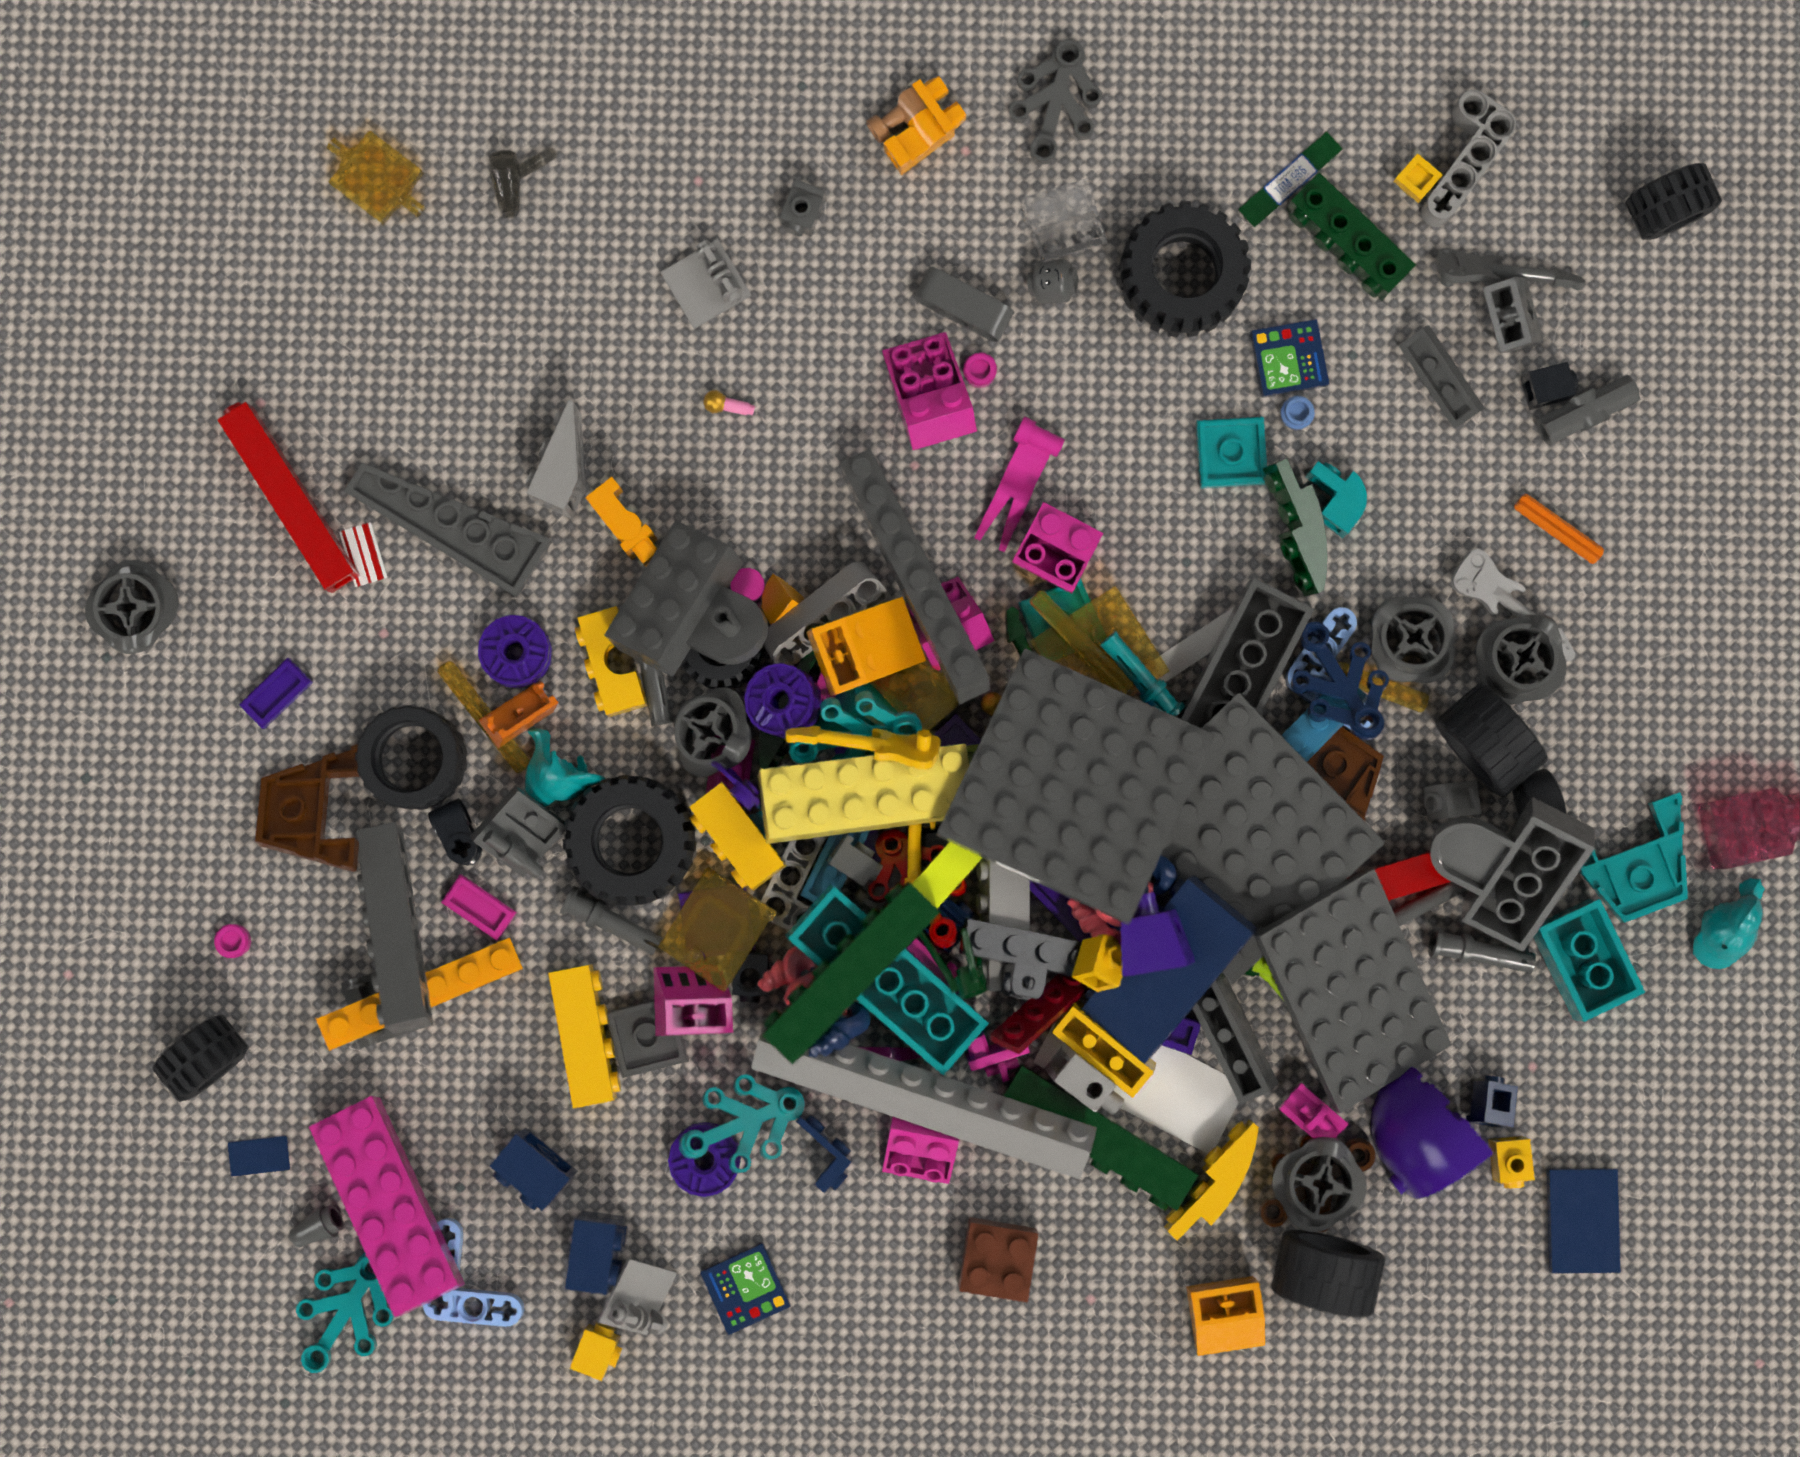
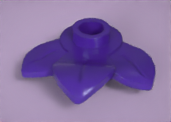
M716 761L710 763L734 784L729 792L748 810L753 806L758 809L761 808V802L757 798L760 791L747 779L742 781L732 768L725 769Z

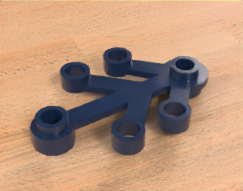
M1320 622L1308 623L1300 637V642L1306 650L1315 653L1332 682L1313 677L1309 672L1300 670L1292 677L1290 683L1292 690L1299 694H1304L1310 690L1345 701L1350 709L1346 710L1330 706L1324 699H1315L1311 702L1308 709V715L1313 721L1322 722L1330 719L1349 725L1353 734L1364 740L1378 737L1384 728V718L1378 707L1382 692L1389 683L1388 675L1382 670H1374L1370 673L1366 682L1369 693L1364 705L1357 694L1364 665L1371 656L1369 645L1364 642H1357L1352 646L1349 652L1351 663L1346 677L1326 645L1330 635L1328 628ZM1314 636L1318 638L1319 643L1310 642L1308 637ZM1362 650L1366 656L1358 657L1354 651ZM1380 678L1383 681V685H1375L1372 679ZM1296 679H1305L1307 681V685H1298ZM1320 706L1324 709L1325 713L1317 714L1313 708ZM1367 720L1371 723L1372 727L1365 728L1361 725L1360 721Z

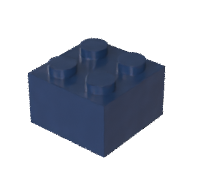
M528 1128L518 1132L489 1166L495 1171L492 1175L499 1183L507 1188L512 1185L521 1193L519 1198L525 1205L532 1210H536L538 1207L541 1211L545 1210L578 1172Z
M582 1211L575 1218L565 1290L607 1295L612 1286H616L617 1279L623 1268V1260H618V1252L622 1250V1246L625 1247L628 1226L622 1225L623 1216Z

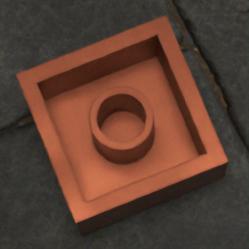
M969 1217L958 1284L959 1291L1028 1303L1039 1236L1037 1228Z

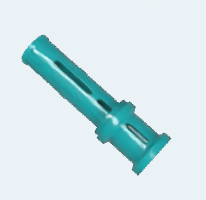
M1117 631L1109 635L1100 644V647L1106 651L1121 671L1141 692L1139 696L1142 702L1148 703L1150 706L1174 717L1185 708L1184 703L1177 702L1166 689L1167 683L1160 678L1156 679L1118 635Z

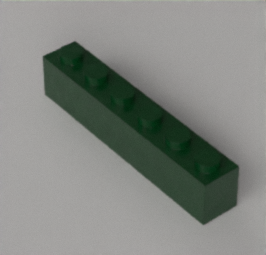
M907 881L903 886L898 882L885 895L888 902L879 911L874 907L860 921L864 927L855 936L849 933L835 947L839 953L830 962L824 958L811 972L814 976L812 981L806 987L800 983L788 995L786 999L790 1003L781 1013L775 1009L762 1022V1025L765 1027L761 1032L762 1036L792 1065L940 913L910 882Z
M1021 1064L1019 1065L1020 1067L1017 1068L1001 1096L1096 1127L1089 1155L1092 1158L1090 1165L1106 1175L1112 1170L1122 1176L1119 1183L1137 1193L1139 1188L1151 1194L1148 1200L1164 1211L1169 1206L1176 1211L1179 1209L1197 1179V1173L1101 1113L1092 1111L1081 1101Z

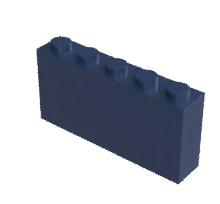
M1195 875L1186 881L1180 878L1168 893L1173 898L1165 907L1161 904L1158 905L1159 912L1171 909L1177 911L1195 963L1186 967L1126 977L1122 975L1119 987L1101 992H1096L1090 988L1084 995L1088 1002L1081 1010L1144 1064L1152 1058L1258 930L1255 925Z

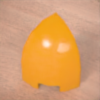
M772 573L763 591L761 607L767 620L772 625L805 598L791 585Z

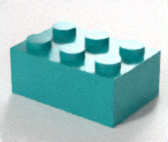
M1587 899L1547 918L1533 937L1573 1020L1588 1021L1646 993L1601 899Z

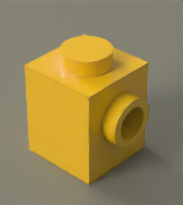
M1099 934L1096 937L1082 940L1072 977L1096 992L1119 987L1123 974L1121 944L1118 943V940L1108 934Z
M1513 1136L1488 1139L1489 1147L1494 1152L1490 1156L1492 1179L1503 1184L1504 1188L1512 1189L1525 1187L1524 1181L1535 1180L1531 1141L1529 1138Z
M598 1322L595 1323V1326L588 1324L569 1369L602 1381L608 1367L612 1366L615 1368L623 1349L617 1346L621 1336L614 1334L615 1329L609 1325Z

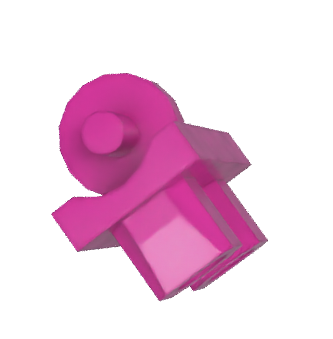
M981 1032L967 1048L968 1053L965 1054L971 1072L985 1067L987 1077L1000 1074L1004 1083L1010 1081L1007 1071L1020 1067L1017 1057L1028 1054L1030 1051L1029 1047H1027L1018 1054L998 1044L988 1046L985 1034Z
M1302 1083L1297 1085L1278 1108L1312 1139L1318 1137L1336 1138L1348 1126L1344 1119Z

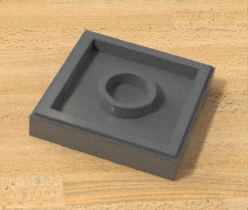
M654 1000L607 1011L609 1027L622 1078L689 1061L683 1035L655 1036Z

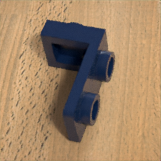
M801 1114L796 1119V1122L835 1156L834 1160L815 1180L814 1185L824 1194L830 1187L835 1191L848 1177L844 1171L852 1163V1158L848 1155L851 1149L839 1138L836 1137L832 1141L823 1133L826 1127L813 1115L810 1114L806 1118Z

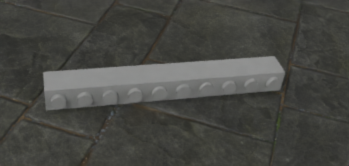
M761 1033L751 1069L1079 1180L1089 1158L1097 1129L1096 1127L852 1045L846 1046L841 1051L834 1049L826 1057H823L821 1054L817 1057H809L807 1050L792 1065Z

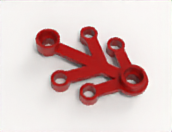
M899 830L883 832L875 844L876 853L881 858L880 864L883 867L876 880L869 885L868 893L871 899L877 903L887 900L885 895L890 891L888 884L895 865L902 875L900 879L902 886L905 884V878H908V838ZM890 841L898 842L897 848L893 851L886 849ZM935 845L931 848L921 846V860L931 863L934 853L941 852L944 847L941 845ZM964 879L961 881V887L953 890L950 895L960 896L965 892L966 882ZM878 886L885 888V892L881 896L873 894L874 889ZM939 913L930 922L929 935L936 946L948 948L956 942L958 930L953 921L943 918ZM940 926H947L949 928L945 936L937 935V929Z

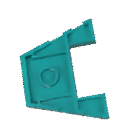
M1680 792L1648 803L1660 837L1598 860L1595 851H1593L1579 871L1621 923L1629 922L1688 899L1686 856L1683 855L1682 840L1684 822H1681V805L1683 804Z

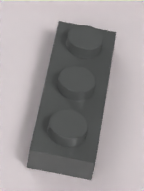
M1429 325L1423 327L1398 345L1454 429L1485 409Z

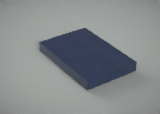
M1547 1169L1549 1272L1552 1274L1621 1273L1618 1169Z

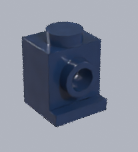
M1485 1075L1484 1081H1474L1470 1115H1466V1120L1469 1123L1492 1128H1514L1518 1086L1505 1084V1078Z

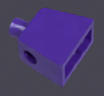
M1155 892L1143 893L1136 908L1138 915L1132 917L1129 925L1121 922L1123 977L1186 967L1195 963L1177 911L1171 909L1159 912Z

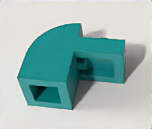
M1318 461L1305 478L1331 496V499L1321 510L1324 525L1341 538H1344L1365 511L1367 504L1365 485L1356 472L1353 471L1343 480L1340 478L1341 472L1327 462L1322 464Z

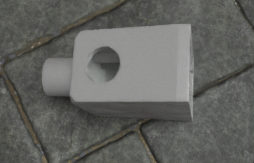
M1065 1043L1044 1068L1054 1082L1094 1112L1101 1106L1108 1113L1114 1115L1124 1102V1098L1114 1091L1116 1084ZM1093 1083V1085L1087 1089L1088 1085Z

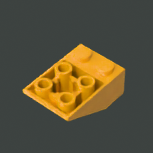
M903 596L807 631L830 696L926 661Z

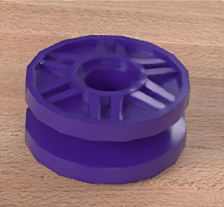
M507 615L494 620L485 628L479 639L478 657L483 670L491 679L507 688L522 689L536 684L546 675L552 663L553 649L549 636L536 622L524 616ZM514 644H521L524 649L522 656L517 660L508 659L509 647Z
M778 663L767 665L755 673L747 685L744 701L746 713L752 724L765 733L786 738L787 729L811 727L815 724L820 715L822 697L821 690L813 677L795 666ZM784 693H787L789 698L788 704L780 709L778 706L779 698Z
M711 1122L692 1124L679 1133L670 1148L668 1158L670 1174L678 1187L691 1195L701 1197L717 1195L728 1188L738 1175V1173H734L729 1168L728 1164L729 1158L736 1153L739 1145L733 1135L708 1146L707 1151L713 1154L715 1160L714 1164L708 1168L700 1167L695 1159L686 1158L680 1152L679 1141L685 1133L691 1130H699L704 1133L720 1126V1124ZM693 1137L690 1140V1146L694 1150H699L701 1142L698 1138ZM741 1156L735 1158L734 1163L737 1168L740 1166Z

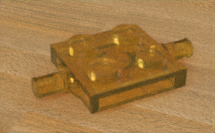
M370 130L358 144L350 149L338 141L337 138L330 140L333 145L328 143L327 150L341 159L338 170L328 181L330 186L383 226L395 210L401 206L414 214L415 217L421 215L419 210L423 212L425 205L411 196L413 187L424 175V172Z

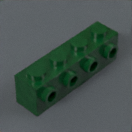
M1320 172L1291 200L1286 209L1289 212L1291 221L1299 228L1303 229L1305 227L1314 236L1313 240L1316 245L1323 251L1327 252L1329 250L1338 259L1337 263L1340 268L1347 274L1351 275L1353 273L1361 280L1362 288L1374 298L1378 297L1383 301L1416 266L1404 252Z

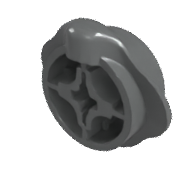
M127 560L115 565L108 572L104 580L92 590L86 602L85 615L91 629L104 638L111 647L124 654H135L150 648L156 642L159 635L171 625L178 612L179 598L174 586L167 579L163 578L151 565L140 560ZM136 580L148 587L154 600H149L142 595L141 587L137 586ZM122 582L123 587H120L118 599L113 603H109L113 590ZM136 603L137 609L128 610V604ZM155 610L151 624L142 631L141 626H144L146 614L149 611ZM110 614L120 616L123 626L127 628V632L121 630L114 623Z
M1393 597L1380 604L1372 620V658L1376 668L1384 671L1389 679L1395 682L1431 683L1442 679L1450 670L1455 654L1453 646L1455 626L1452 615L1447 607L1441 602L1428 597ZM1418 616L1425 620L1415 625L1405 619L1401 620L1400 617ZM1388 625L1395 630L1394 634L1399 640V646L1393 653L1386 639ZM1433 627L1436 629L1440 640L1438 655L1432 650L1433 646L1428 641V633ZM1418 636L1419 641L1417 643L1415 642L1410 645L1407 642L1409 637ZM1407 655H1414L1421 661L1425 659L1427 663L1415 665L1401 660Z
M1524 615L1513 619H1502L1489 625L1478 638L1475 655L1481 684L1492 689L1508 705L1544 699L1553 694L1563 683L1567 669L1566 659L1557 623L1552 618L1545 615ZM1517 635L1528 638V640L1523 645H1519L1513 641L1509 643L1503 638ZM1538 648L1540 649L1543 655L1544 662H1542L1537 655ZM1526 650L1525 654L1523 655V665H1521L1515 670V668L1519 664V654ZM1497 656L1504 662V673L1499 666ZM1518 675H1525L1528 678L1533 676L1539 681L1534 684H1520L1513 680Z
M720 687L704 695L695 696L686 701L676 715L674 725L675 740L680 750L682 765L690 774L698 777H708L719 771L710 764L712 761H716L725 769H729L738 765L746 757L751 745V731L746 717L745 703L735 690ZM717 705L716 709L710 711L706 718L700 719L705 709ZM731 720H732V724H733V733H732V734H731L730 729H729V725H730ZM704 726L711 727L715 734L720 736L721 738L714 737V735L710 733V730L706 729ZM693 731H694L695 736H696V739H695V742H694V743H693V737H692ZM725 745L721 755L708 759L710 754L715 753L719 746Z
M1332 1137L1314 1138L1305 1143L1301 1148L1288 1153L1277 1163L1272 1175L1273 1192L1283 1206L1287 1217L1296 1227L1309 1232L1324 1231L1332 1227L1339 1220L1352 1215L1362 1205L1367 1192L1365 1176L1355 1162L1351 1151L1343 1142ZM1320 1155L1318 1163H1314L1313 1170L1309 1174H1297V1170L1307 1159ZM1330 1160L1340 1169L1344 1185L1333 1179L1332 1166L1329 1165ZM1314 1180H1320L1325 1183V1188L1318 1189L1313 1186ZM1294 1184L1305 1189L1307 1193L1306 1203L1309 1204L1308 1210L1299 1202ZM1332 1194L1341 1195V1199L1331 1210L1319 1213L1320 1206H1324L1327 1197Z

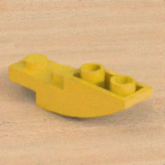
M1248 1120L1245 1124L1242 1121L1236 1124L1227 1135L1230 1140L1222 1148L1219 1146L1214 1147L1205 1156L1204 1161L1206 1164L1202 1169L1211 1179L1207 1183L1204 1180L1200 1181L1189 1193L1192 1198L1183 1207L1180 1205L1177 1211L1172 1209L1165 1219L1168 1223L1164 1228L1177 1241L1201 1216L1212 1226L1236 1195L1249 1169L1256 1147L1259 1127L1251 1120Z

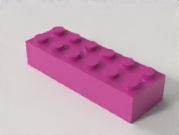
M370 1096L309 1126L394 1317L403 1316L465 1285L381 1098Z

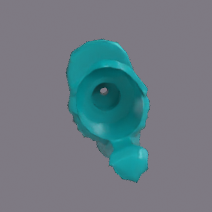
M532 727L527 731L535 742V750L527 766L525 790L528 795L544 807L549 806L555 800L567 801L573 799L605 779L604 775L590 774L588 772L582 755L577 757L578 766L576 768L572 763L558 757L555 750L550 753L551 735L547 730Z
M1749 878L1744 880L1742 883H1739L1740 898L1737 901L1720 903L1714 906L1713 910L1709 909L1704 912L1701 931L1693 940V954L1701 964L1713 969L1730 967L1754 946L1763 917V907L1760 899L1765 888L1762 885L1761 879Z

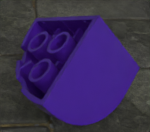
M1412 1066L1401 1077L1379 1090L1372 1107L1370 1126L1376 1152L1382 1163L1392 1174L1388 1178L1389 1182L1400 1195L1406 1192L1415 1199H1421L1431 1196L1457 1182L1492 1156L1494 1152L1465 1118H1462L1456 1111L1452 1112L1445 1107L1450 1101L1432 1083L1429 1084L1427 1081L1423 1083L1420 1080L1423 1075Z

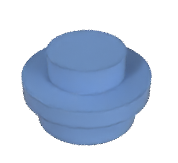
M1303 396L1290 397L1284 402L1280 411L1283 423L1294 430H1301L1309 426L1315 414L1313 404Z

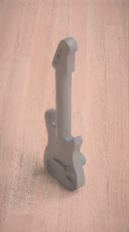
M1474 549L1468 552L1455 569L1451 578L1452 588L1465 597L1480 601L1491 615L1498 614V602L1517 617L1536 615L1511 595L1512 591L1522 593L1526 591V588L1519 582L1504 577L1483 550ZM1558 628L1562 638L1566 662L1572 661L1575 658V651L1563 630Z

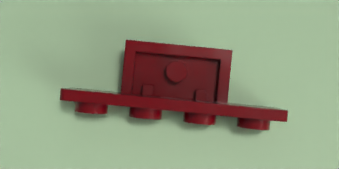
M1056 975L1045 985L1044 991L1039 998H1030L990 1034V1040L1014 1053L1020 1054L1054 1024L1090 987L1073 977Z

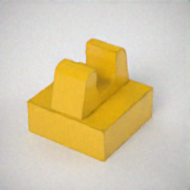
M1417 153L1393 182L1405 194L1419 203L1443 175Z

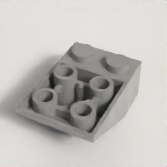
M568 400L566 406H560L553 421V425L556 426L551 438L547 437L544 440L539 452V456L542 457L537 469L533 468L530 471L525 487L528 488L527 494L536 504L573 519L586 491L582 416L574 402Z

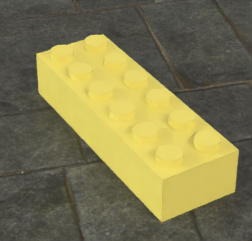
M966 744L940 747L936 763L928 770L913 768L892 760L877 761L874 759V755L762 769L759 771L757 779L766 844L943 821L969 767Z

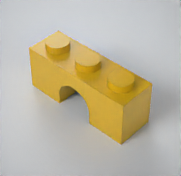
M617 606L577 617L580 626L575 627L580 647L586 646L589 659L584 660L589 679L595 678L599 691L593 692L599 712L605 710V714L608 717L648 706L639 673L633 671L627 674H615L608 666L609 653L615 646L604 634L620 610Z

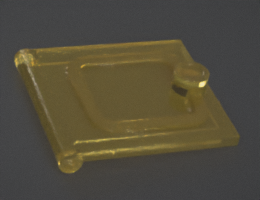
M707 867L658 948L726 992L767 923L774 919L776 911L710 867Z

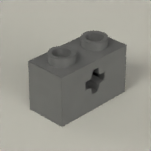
M1512 277L1483 287L1500 353H1513L1544 343L1527 278Z

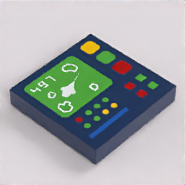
M1317 319L1251 330L1250 337L1262 398L1329 386Z
M763 1242L700 1271L728 1335L791 1307V1303Z

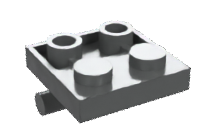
M515 785L470 836L474 843L522 877L528 873L532 877L537 878L543 871V867L537 862L566 830H564L565 821Z

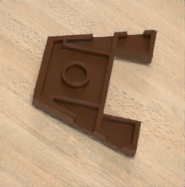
M1341 727L1307 762L1365 821L1384 755Z
M353 745L351 750L337 755L333 752L322 756V760L306 766L302 763L261 778L255 842L264 848L356 872L359 852L358 840L356 838L325 839L330 779L359 777L357 761H355L358 745Z

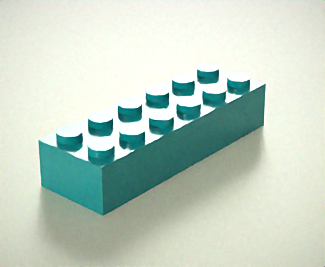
M830 884L785 936L817 965L824 958L830 962L839 953L835 948L839 942L849 933L855 936L864 927L860 921L866 914ZM906 949L857 998L862 1005L943 1076L989 1024L957 994L951 993L948 986Z

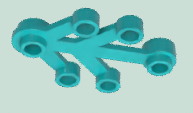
M867 691L860 692L855 696L856 711L861 715H871L884 724L871 726L841 709L839 700L835 698H827L820 705L821 715L824 720L834 721L849 729L842 731L843 733L872 737V729L874 728L901 735L917 734L919 730H922L921 720L916 714L908 711L895 714L877 704L874 695ZM864 701L871 702L869 705L866 706L860 705ZM830 707L836 708L833 712L826 711ZM789 743L791 758L800 764L813 761L817 755V750L839 747L824 743ZM849 747L844 754L835 755L831 761L861 757L864 752V756H872L875 754V751Z
M743 1074L737 1077L733 1083V1089L736 1094L740 1096L751 1095L769 1104L758 1110L726 1097L723 1091L717 1087L706 1090L702 1096V1102L708 1109L717 1108L738 1118L704 1133L699 1130H691L685 1133L679 1141L680 1152L686 1158L696 1159L707 1152L709 1145L744 1131L736 1153L729 1158L728 1164L734 1173L746 1172L751 1166L750 1154L762 1123L774 1118L768 1139L761 1143L759 1150L761 1156L766 1160L778 1158L782 1153L780 1142L788 1122L796 1120L804 1111V1098L797 1089L783 1087L778 1091H774L757 1084L751 1075ZM741 1079H746L749 1082L750 1088L748 1091L740 1089L739 1082ZM710 1092H715L719 1097V1101L715 1105L711 1104L708 1100ZM785 1098H790L793 1101L794 1106L792 1110L784 1108L783 1101ZM696 1137L700 1140L701 1147L699 1150L691 1148V1138ZM768 1143H772L776 1147V1153L773 1156L766 1152V1145ZM737 1156H741L745 1160L743 1169L735 1166L734 1161Z
M366 1253L357 1259L354 1266L337 1270L324 1268L315 1275L314 1283L316 1287L324 1291L329 1290L336 1283L356 1280L350 1292L317 1300L310 1297L304 1298L296 1306V1314L302 1320H310L317 1314L338 1309L319 1342L311 1344L302 1353V1366L310 1373H319L330 1364L332 1358L330 1349L350 1317L356 1339L354 1343L355 1352L365 1357L375 1351L377 1341L369 1333L362 1298L368 1288L370 1289L375 1307L372 1314L373 1322L377 1326L385 1327L395 1318L376 1275L368 1271L369 1260ZM326 1273L330 1275V1285H324L321 1282V1274ZM304 1303L312 1305V1314L307 1315L302 1311ZM383 1309L389 1313L388 1321L379 1319V1310ZM362 1339L370 1342L371 1348L369 1351L361 1349L360 1341ZM314 1351H320L323 1354L324 1359L322 1362H316L313 1359Z

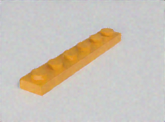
M510 937L426 972L431 1008L522 970L523 967ZM379 993L316 1019L329 1051L385 1028L384 1025H380L376 1012V1006L381 1004Z

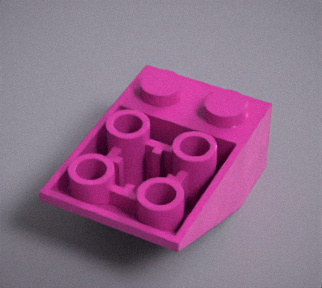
M946 332L882 350L912 450L977 432L973 406Z

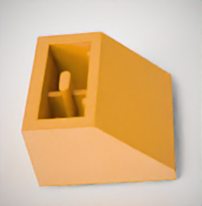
M1254 1276L1186 1286L1197 1356L1265 1346L1263 1302L1259 1281Z

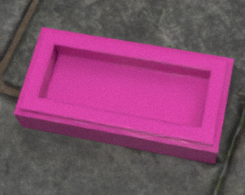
M462 874L459 875L441 901L442 904L497 941L518 913Z

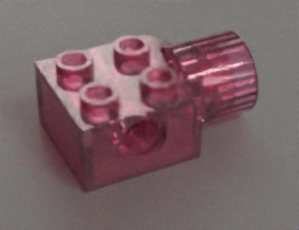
M1775 787L1697 804L1713 870L1729 869L1793 854L1795 842L1800 841V792L1783 796Z

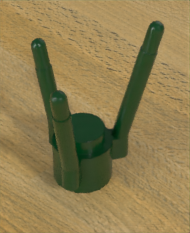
M966 928L961 929V935L968 965L957 969V976L955 978L926 933L922 931L919 936L948 981L951 993L959 991L961 999H966L987 991L982 958L974 957Z

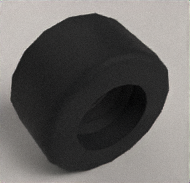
M1547 769L1535 771L1512 791L1519 816L1532 797L1567 814L1561 789L1553 774Z

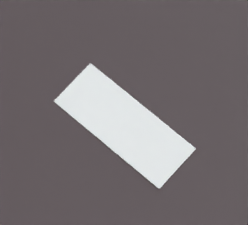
M1079 999V1001H1081L1084 1005L1087 1003L1086 1001ZM1057 1021L1052 1025L1033 1062L1043 1068L1046 1067L1064 1044L1063 1041L1052 1033ZM1161 1046L1151 1058L1157 1063L1155 1072L1133 1098L1117 1085L1115 1086L1114 1091L1124 1098L1121 1109L1208 1154L1217 1146L1239 1102L1225 1074L1185 1053ZM1093 1083L1089 1084L1087 1089L1090 1088L1093 1085Z

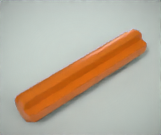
M1529 494L1522 495L1514 506L1516 511L1589 563L1594 564L1602 557L1605 551L1602 546Z

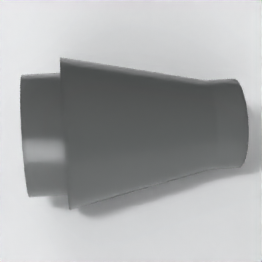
M322 1205L299 1225L290 1230V1238L293 1244L300 1248L307 1244L337 1237L339 1231L344 1228L343 1218L335 1206L329 1205L326 1207Z

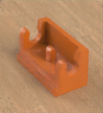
M542 681L531 685L479 719V723L497 748H500L554 712L559 702L554 695L548 697L545 694Z

